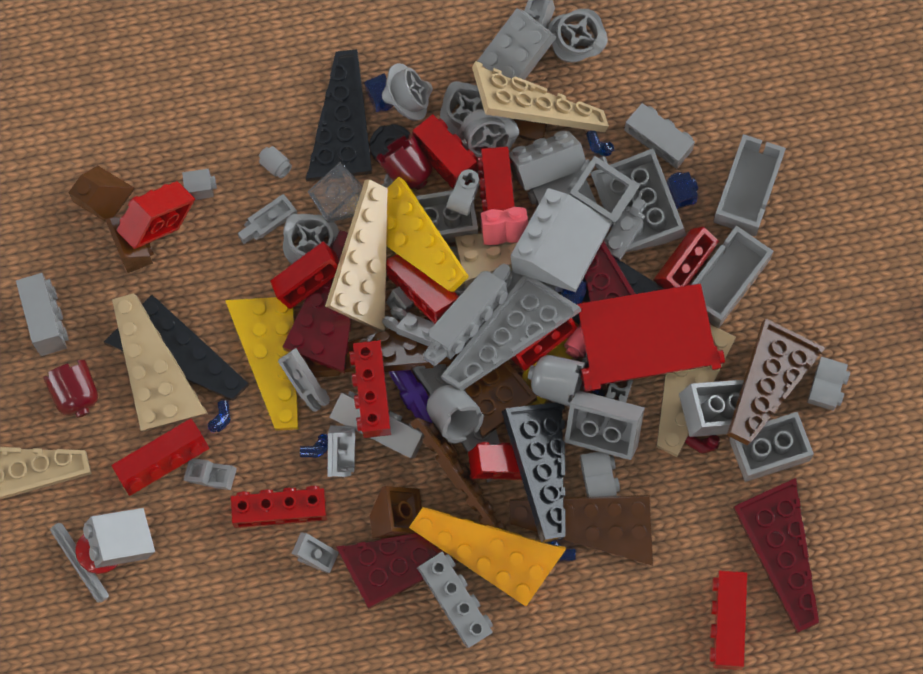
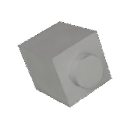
M209 169L182 172L184 188L195 200L214 197L213 189H217L216 178L211 176Z

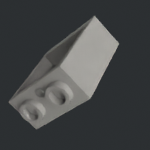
M594 156L591 161L587 159L580 169L583 172L579 179L574 178L568 187L571 190L569 195L611 220L614 226L640 185ZM595 166L628 187L611 213L578 192Z

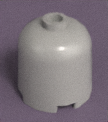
M553 355L541 357L537 361L536 366L531 365L528 373V379H531L533 392L540 398L570 407L573 396L581 389L580 368L584 369L585 363Z
M447 384L437 388L428 399L426 408L428 415L448 442H463L467 440L465 436L469 435L472 431L476 433L480 429L484 415L479 406L464 390L460 391L456 387Z

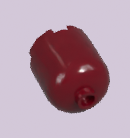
M412 133L408 139L404 135L387 146L389 151L384 155L382 153L378 154L376 160L393 182L400 177L405 180L410 189L416 188V190L423 188L428 183L426 180L432 172V164Z
M78 360V365L69 367L68 363L49 371V377L43 376L56 408L63 415H76L77 418L86 416L90 413L89 409L98 400V392L86 360Z

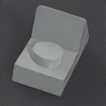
M303 532L300 533L292 551V554L298 557L297 560L329 574L339 553Z

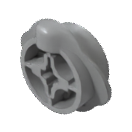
M577 9L568 14L559 15L551 21L548 30L557 37L552 43L554 53L565 62H579L585 58L596 56L607 45L608 37L601 18L590 9ZM570 22H580V23L577 24V25H572V24H568V25H567V23H570ZM586 25H587V26L591 29V31L593 32L594 38L591 37L592 34H590V33L587 32V30H586ZM561 33L568 39L569 46L563 41ZM576 33L580 34L579 38L575 37ZM578 46H588L586 49H575Z
M397 63L389 68L386 87L382 92V99L384 102L394 105L402 116L412 121H419L426 115L428 99L433 88L431 83L421 80L412 68Z
M458 81L449 84L444 94L440 118L447 124V130L452 135L457 133L468 114L475 110L484 109L477 85ZM459 104L460 107L452 114L453 109Z
M480 109L466 116L456 135L461 139L462 146L467 151L470 149L476 157H481V149L508 146L510 150L519 135V129L511 118L486 115L484 109Z
M291 214L287 218L283 230V252L286 259L293 264L323 242L326 236L329 238L327 245L331 248L339 233L336 223L324 215ZM300 236L301 241H299V245L295 247L294 242L296 238Z

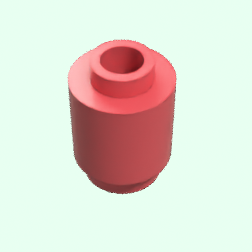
M580 323L576 331L568 337L564 344V347L567 349L566 353L576 359L584 357L586 354Z

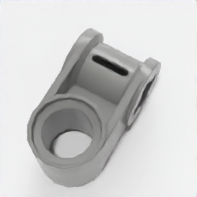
M468 169L461 172L448 199L447 209L466 216L469 215L479 188V177L475 171ZM472 180V183L465 185V182Z

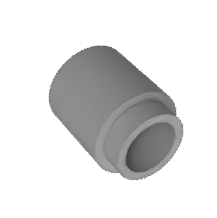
M274 146L264 148L259 154V163L275 177H285L292 168V165L289 163L290 160Z

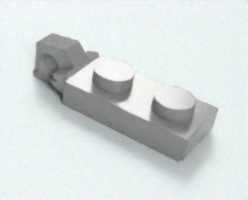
M282 194L247 218L248 221L244 224L246 228L238 232L239 239L245 244L253 238L255 240L263 238L286 222L291 214H297V210L287 197Z
M637 198L632 207L627 206L604 240L612 256L619 260L622 259L644 223L645 215L642 212L647 206L644 200Z

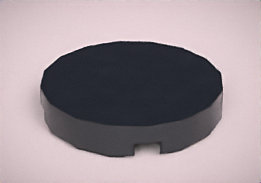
M398 124L379 127L370 138V152L373 159L376 160L379 153L384 155L388 152L387 146L398 138L405 135L408 139L410 132Z

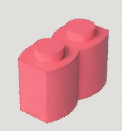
M512 207L504 211L491 209L481 213L482 237L485 245H499L505 242L518 243L528 225L526 208Z

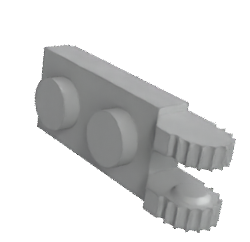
M396 306L390 312L393 317L385 316L382 320L386 327L396 331L399 335L426 346L431 344L429 330L434 326V323L409 312L407 313L404 309Z
M297 348L278 360L296 391L312 411L316 412L320 410L321 406H326L330 403L329 395H327L325 389L320 388V384Z

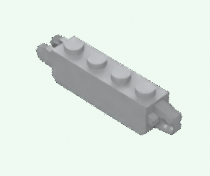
M503 263L493 273L489 271L481 272L429 330L431 344L423 354L427 362L436 366L445 357L452 359L455 354L460 353L467 340L476 335L484 321L490 319L496 307L505 302L508 296L507 288L513 281L509 265Z

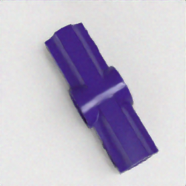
M411 370L389 372L394 384L400 391L399 394L404 405L409 411L411 410L415 419L420 418L432 423L426 409L429 397L422 384L417 382Z

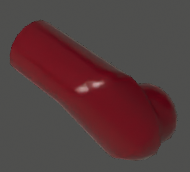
M710 435L709 438L700 440L697 437L688 436L684 443L697 452L704 454L718 449L720 438L717 435Z

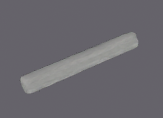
M57 523L50 528L51 533L96 602L101 603L105 601L109 594L96 574L85 570L77 561L75 554L76 544L64 525Z

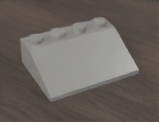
M653 148L610 165L640 185L627 206L632 207L637 198L644 200L647 204L642 212L645 215L644 223L626 252L666 244L686 236L685 229ZM598 169L591 172L604 209L611 213L628 187L606 172Z
M548 188L510 255L512 271L576 292L610 229L612 221L571 195Z

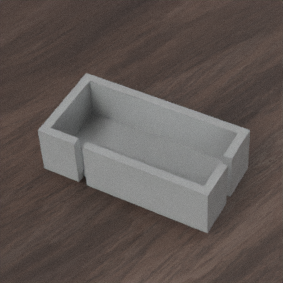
M743 134L713 223L734 229L737 225L748 234L756 237L786 148L766 142L764 152L761 154L759 150L762 140Z
M737 225L691 284L701 283L709 322L718 329L771 260L774 252Z

